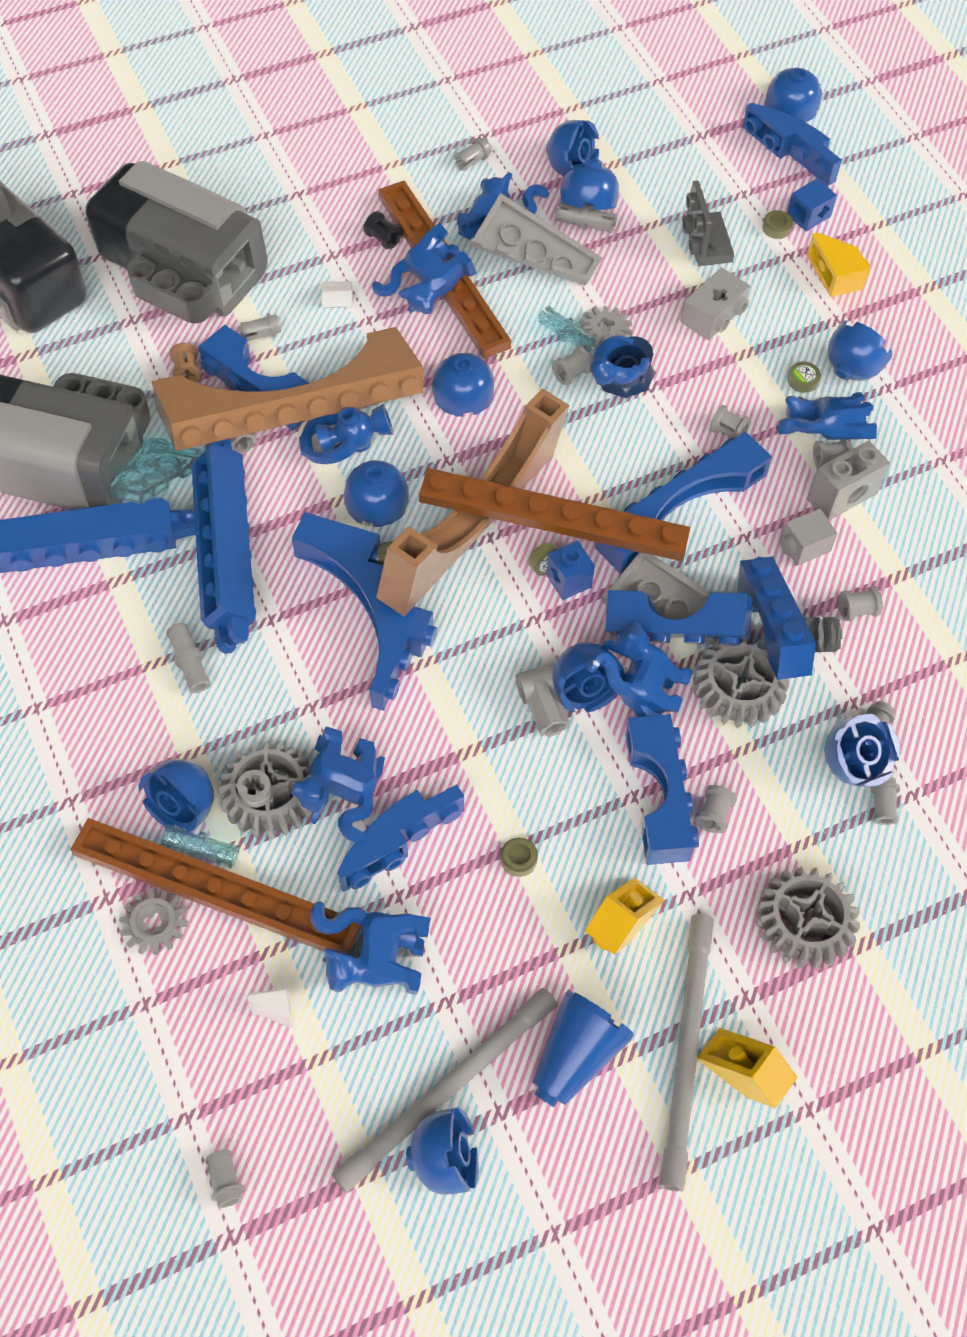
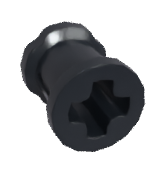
M380 211L370 214L363 227L364 233L369 237L374 236L378 239L385 249H393L399 243L403 234L402 227L398 224H391Z

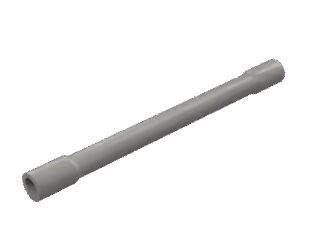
M703 914L691 916L689 931V957L671 1112L660 1187L670 1191L685 1190L688 1162L687 1143L707 961L711 951L714 924L712 917Z
M541 988L516 1011L513 1017L369 1144L357 1150L332 1172V1177L341 1189L347 1194L374 1170L379 1161L416 1129L420 1121L429 1114L436 1112L523 1033L533 1028L555 1009L558 1003L547 989Z

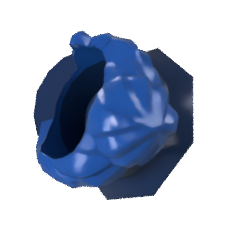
M616 335L608 337L595 350L593 354L594 361L590 365V371L602 390L623 398L648 391L651 381L656 374L651 365L653 359L652 346L646 339L639 336L625 337Z

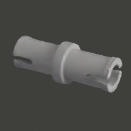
M559 202L558 207L560 208L556 209V221L580 225V229L587 230L590 227L613 233V227L616 226L617 214L593 210L592 206L585 205L584 208H578Z
M178 623L172 625L167 629L166 634L176 654L174 657L175 664L178 668L182 669L191 693L205 691L210 687L211 682L201 662L203 658L199 648L195 647L187 624Z

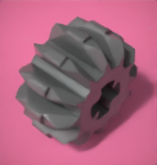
M836 617L804 618L816 642L815 653L836 652L841 649L843 633L839 619Z

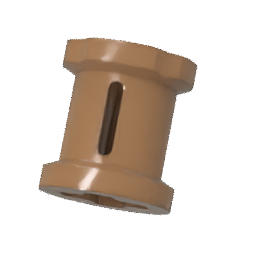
M190 343L174 345L169 351L170 360L174 363L172 376L181 375L186 370L187 376H184L186 379L194 382L199 381L201 373L200 369L196 366L197 348Z

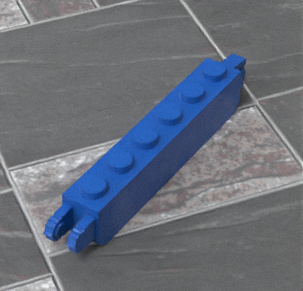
M229 438L206 444L205 452L191 464L200 617L207 628L214 630L215 640L217 641L215 643L217 644L216 647L224 655L231 654L237 648L236 645L244 644L249 639V626L256 621L243 456L241 453L232 450Z
M163 498L2 519L0 520V573L24 572L33 568L59 567L69 563L94 562L104 558L129 557L133 554L159 553L168 549L177 548L176 540L195 535L194 510H171L168 501Z

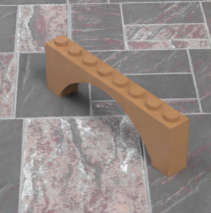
M396 327L366 333L367 342L355 358L338 371L320 380L294 388L265 392L232 391L196 383L186 379L183 374L151 382L156 409L175 451L339 413L347 407L356 409L423 393V366Z
M542 388L525 405L523 413L513 431L480 480L523 489L553 457L570 405ZM453 510L438 525L420 534L408 526L387 547L376 598L405 617L495 519Z

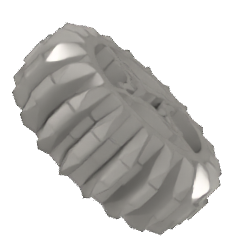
M740 640L739 646L720 645L717 641L713 645L712 650L706 649L702 659L697 661L696 673L693 676V685H696L694 694L695 697L701 698V709L710 708V719L720 715L722 716L721 722L723 725L729 720H733L738 729L741 727L742 722L746 721L750 728L756 725L757 720L765 724L769 720L770 715L775 716L779 712L781 705L784 704L787 697L786 692L789 687V680L776 679L767 659L766 649L762 650L759 648L758 640L753 645L747 644L746 640ZM742 676H745L744 682L741 683L740 688L736 689L738 682H740Z
M265 741L262 750L256 751V748L250 745V754L244 755L237 752L236 759L238 763L227 762L226 769L228 773L221 774L220 782L222 786L219 787L218 794L219 798L222 799L220 803L222 811L228 813V821L232 825L238 823L239 830L242 833L251 828L252 835L256 838L259 837L262 831H266L267 836L272 839L275 834L274 830L281 829V833L287 836L289 833L288 825L292 824L300 829L302 825L300 817L310 818L311 811L302 807L299 799L292 795L293 785L295 782L301 781L308 776L310 767H308L309 763L305 755L298 757V752L294 747L285 752L284 745L279 742L275 749H270V745ZM260 770L269 777L272 796L268 803L262 806L264 811L252 809L244 805L240 800L237 781L246 771ZM273 770L283 771L293 778H289L288 775H278ZM253 783V788L250 785L247 786L249 795H256V790L259 793L262 791L260 783ZM289 801L282 807L278 808L279 805L283 802Z
M800 866L796 869L794 875L788 870L783 871L780 879L772 878L768 884L769 888L762 890L760 895L762 901L758 902L756 906V913L761 916L758 917L756 925L759 928L765 929L761 934L762 941H773L770 947L771 954L777 953L779 950L785 953L782 959L784 963H788L791 957L797 959L799 969L805 966L807 960H809L814 970L821 966L822 960L830 966L835 963L836 956L844 958L848 953L847 947H852L856 942L857 938L854 933L859 931L860 922L855 919L860 914V908L850 906L855 898L854 894L842 893L845 888L844 882H840L837 885L831 883L832 872L821 878L819 877L817 867L813 868L809 875H806L804 869ZM796 894H806L810 895L811 897L807 899H801L796 896H793L792 898L789 896ZM823 902L829 907L833 916L826 912ZM811 907H813L814 910L811 914V921H808L805 928H802V924L805 920V918H803L804 915L809 912ZM779 913L783 914L782 918L790 923L792 933L784 926ZM808 936H815L821 940L823 937L827 938V940L820 942H810L803 939Z

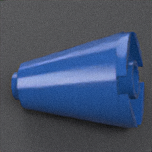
M568 989L563 996L532 1083L538 1087L534 1094L553 1108L558 1102L566 1105L630 1043L634 1033L623 1023L618 1027L614 1024L611 1014L576 992L573 994Z

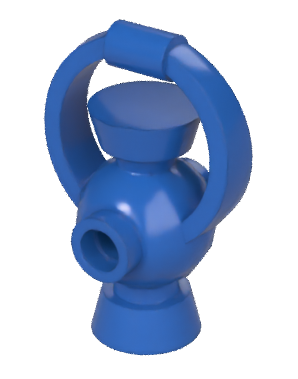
M381 404L372 410V415L370 416L353 407H347L339 413L314 418L299 437L301 455L317 464H334L347 459L354 452L366 451L370 447L376 432L379 435H393L392 423L385 405ZM335 424V428L329 427V425ZM317 433L323 452L313 451L312 436Z

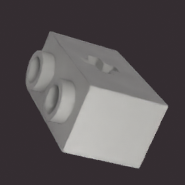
M721 267L684 300L680 322L702 337L710 340L718 332L722 333L725 331L730 321L736 315L740 316L745 312L749 305L747 298L750 285Z

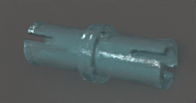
M547 306L545 311H541L538 322L556 333L559 340L562 342L568 341L575 347L581 346L588 353L590 349L594 348L597 342L596 336L579 327L576 320L564 317L551 306Z
M168 824L164 829L160 844L172 850L191 855L193 858L204 859L227 866L230 869L234 867L240 849L239 845H232L210 838L209 833L200 831L197 834L174 827L171 824Z

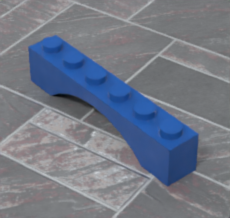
M744 432L735 439H728L714 453L702 456L697 464L687 471L685 469L679 471L664 486L655 487L640 502L629 504L623 512L663 521L677 507L692 499L720 492H744L767 476L772 456L747 432ZM595 543V549L620 575L640 553L602 543Z

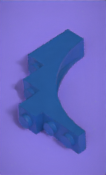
M304 512L292 536L294 556L326 570L339 579L357 597L369 615L379 644L376 672L370 687L371 707L385 711L389 699L395 700L400 687V680L398 678L402 670H408L412 655L422 658L426 647H432L435 641L437 627L433 626V612L414 606L404 617L376 598L383 565L378 564L377 550L381 545L380 534Z

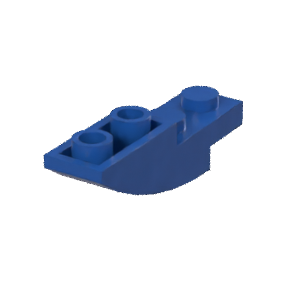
M754 103L746 106L743 129L778 158L781 159L789 154L826 186L836 182L842 159L828 149L829 137L810 124L780 110Z
M456 784L424 801L419 791L416 790L383 812L363 832L365 833L363 841L355 842L345 856L337 872L341 890L345 892L350 888L359 889L368 884L372 876L383 870L392 871L404 863L405 858L408 857V841L416 842L424 838L430 829L441 823L444 825L450 824L458 819L464 811V794L459 786Z

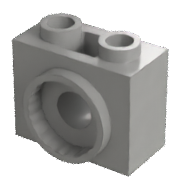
M870 440L850 451H842L817 468L807 500L816 510L820 508L830 521L877 495L890 462Z

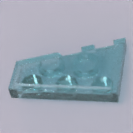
M150 437L110 484V497L143 504L169 488L171 480L176 477L184 479L191 475V464L205 450L191 447L175 451L172 442H168L163 438Z

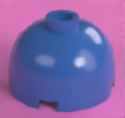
M798 67L780 71L770 81L765 98V106L790 114L804 122L812 120L819 110L822 98V89L818 78L810 71Z
M567 120L554 129L547 142L546 151L553 170L562 177L575 165L585 164V159L599 158L600 149L595 148V139H599V133L596 126L590 120Z
M592 158L585 159V164L575 165L564 176L560 190V200L567 205L584 208V204L594 205L593 210L616 208L619 197L617 177L609 168L602 166L603 161Z
M844 320L839 324L829 340L827 353L829 361L834 367V373L839 378L846 381L849 379L867 381L878 375L892 359L893 352L891 348L888 353L883 347L886 342L885 339L872 328L860 322H855L853 326L846 325L849 320Z
M457 353L444 359L438 365L433 376L432 392L436 405L445 413L457 417H463V413L473 412V415H477L487 409L494 399V377L489 365L479 356L470 353Z
M371 460L361 463L351 471L345 482L344 504L348 514L356 522L363 524L364 521L373 523V527H383L393 524L403 517L406 512V506L409 503V488L404 474L386 461Z
M592 642L577 643L559 655L554 664L552 677L555 691L563 706L571 712H576L575 709L585 708L586 713L594 712L606 706L618 695L607 684L605 670L602 665L594 673L587 669V662L590 656L595 651H604L610 654L618 664L620 679L622 678L623 680L625 673L622 664L617 657L602 645Z
M872 714L844 718L833 726L827 735L824 746L825 761L832 774L841 782L857 787L878 786L890 779L894 772H891L894 763L899 761L901 754L899 739L893 727L888 722H882Z
M174 758L161 762L144 774L138 785L139 791L144 788L147 796L142 801L147 811L157 822L171 831L175 828V825L184 829L182 833L185 834L195 830L205 820L213 806L214 789L207 772L202 767L185 759Z
M461 1107L440 1110L426 1116L416 1127L412 1135L411 1146H408L406 1149V1160L410 1171H415L422 1184L430 1191L440 1195L471 1192L470 1189L475 1188L478 1181L479 1162L477 1147L470 1150L467 1135L474 1134L467 1114Z

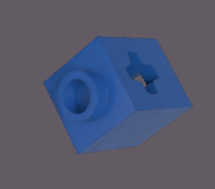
M816 178L791 194L787 213L796 224L807 232L832 216L837 194Z
M578 540L548 553L546 576L562 601L592 588L595 565Z

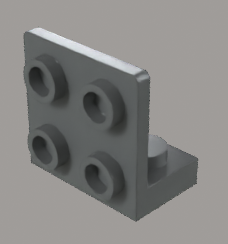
M699 180L692 181L691 192L686 194L687 215L682 217L683 231L689 235L690 254L695 255L698 267L733 263L734 251L721 212L709 213Z

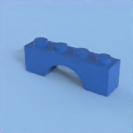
M227 325L222 326L198 346L201 356L200 363L204 371L210 376L215 375L232 391L238 389V391L265 392L309 384L308 381L295 372L283 376L270 377L260 375L248 367L251 362L248 340ZM304 421L288 424L285 426L294 431Z
M757 557L741 560L737 593H746L753 598L752 613L758 612L761 618L766 640L767 659L776 679L782 680L811 676L816 642L774 557Z
M608 590L605 631L612 635H617L619 631L627 628L632 622L641 624L647 636L650 637L649 641L654 643H670L671 637L684 638V643L705 644V639H719L718 644L739 646L740 640H750L753 598L746 593L711 592L706 603L698 612L684 619L673 620L662 617L654 607L651 596L643 591Z
M671 714L628 718L625 738L630 766L651 774L660 784L664 794L663 804L656 811L644 817L641 835L646 865L688 862L691 860L694 849L699 847V833L697 826H691L689 814L693 813V801L691 793L685 792L683 781L687 779V768L685 760L679 759L677 749L681 747L680 730L678 727H673Z

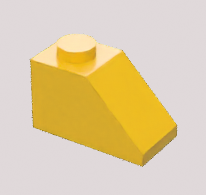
M818 232L813 233L807 257L829 296L834 297L863 290L867 276L870 274V265L868 260L862 256L858 247Z
M634 877L606 896L585 929V932L593 938L594 943L599 948L610 951L615 955L633 940L662 905L664 899Z
M722 1028L716 1031L697 1057L704 1066L746 1098L775 1109L798 1078L775 1046Z

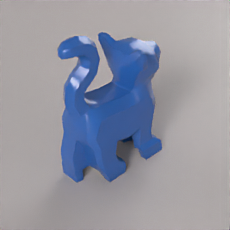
M508 172L503 178L492 177L490 179H482L480 184L482 194L475 198L469 213H460L458 215L459 235L468 240L474 238L500 193L510 198L508 190L512 178L511 172ZM538 184L529 186L523 191L522 195L525 209L534 215L538 208L533 197H549L547 188Z
M439 222L422 237L416 246L408 251L403 260L399 261L392 268L389 284L383 286L378 281H374L372 283V290L381 297H389L399 289L402 274L411 272L422 283L399 291L398 294L401 298L407 300L410 313L416 311L417 313L422 312L427 315L433 311L436 300L450 292L464 275L472 277L477 274L472 260L464 251L460 252L459 248L454 244L446 246L442 239L449 234ZM452 257V259L444 262L447 258Z
M861 392L853 393L851 397L826 396L815 400H808L801 396H788L785 399L787 404L786 418L779 420L776 429L780 435L799 431L807 434H821L827 440L876 439L877 424L866 422V416H870L874 406L870 402L861 403V401L865 400V396Z
M632 622L627 628L619 631L614 640L602 643L604 648L630 658L631 664L623 680L620 679L618 664L610 654L604 651H595L588 659V671L594 673L602 665L609 687L620 695L622 701L633 710L637 717L661 715L667 711L679 712L683 701L682 698L678 695L669 696L662 688L671 689L674 683L688 685L693 673L687 667L677 668L663 650L650 643L643 627L636 622Z
M326 726L322 735L318 736L314 749L319 754L311 763L308 776L301 781L295 782L293 785L292 795L299 799L302 807L312 812V824L318 822L323 809L330 799V794L359 805L356 808L345 810L338 818V828L342 836L348 841L360 842L365 838V833L356 829L352 824L353 822L368 818L373 811L374 792L383 772L385 757L379 756L376 758L374 742L362 738L358 740L353 749V754L357 757L356 760L341 755L342 731Z
M322 901L316 902L311 907V924L317 931L324 934L339 933L352 922L361 926V950L358 958L342 951L325 949L324 955L326 957H323L322 962L326 963V977L329 989L335 992H342L347 986L355 983L374 988L398 984L404 987L406 993L417 995L422 973L398 964L396 956L399 948L408 949L414 957L423 956L425 941L420 937H428L430 917L409 913L390 915L381 912H368L360 907H346L333 919H327L324 914L325 907Z

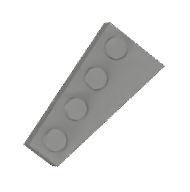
M501 193L469 245L584 286L587 285L602 260L601 256Z
M641 552L609 589L643 591L651 596L654 607L662 617L673 620L684 619L698 612L710 595V592L656 556ZM607 591V592L605 593V595L602 597V603H604V604H606V605H607L608 591ZM751 620V630H752V629H753V626H754V622ZM705 639V642L711 645L719 641V639Z

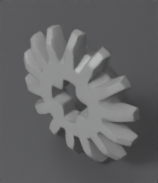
M605 305L603 306V313L598 308L592 307L593 314L584 312L583 317L585 318L580 319L578 325H583V327L578 329L579 334L587 333L583 340L587 342L591 339L593 341L592 347L595 348L610 336H625L624 334L632 336L633 332L628 328L632 326V321L624 320L628 318L626 313L617 315L618 308H614L611 313H608V308ZM601 322L613 325L610 327V331H605L604 328L600 327Z
M154 889L148 890L149 899L143 900L138 893L134 896L138 903L135 907L126 903L124 909L131 914L129 917H119V922L127 924L129 928L119 932L121 937L133 936L126 943L129 948L140 942L141 945L138 953L144 954L148 946L152 945L153 954L158 955L159 943L163 942L167 949L171 950L173 945L169 938L172 936L182 940L184 937L182 933L176 931V928L188 926V920H178L187 910L186 907L175 909L180 901L177 895L169 902L167 901V891L163 890L160 898H155ZM155 913H159L160 920L164 922V925L162 927H155L153 932H149L148 925L144 923L145 918H152Z

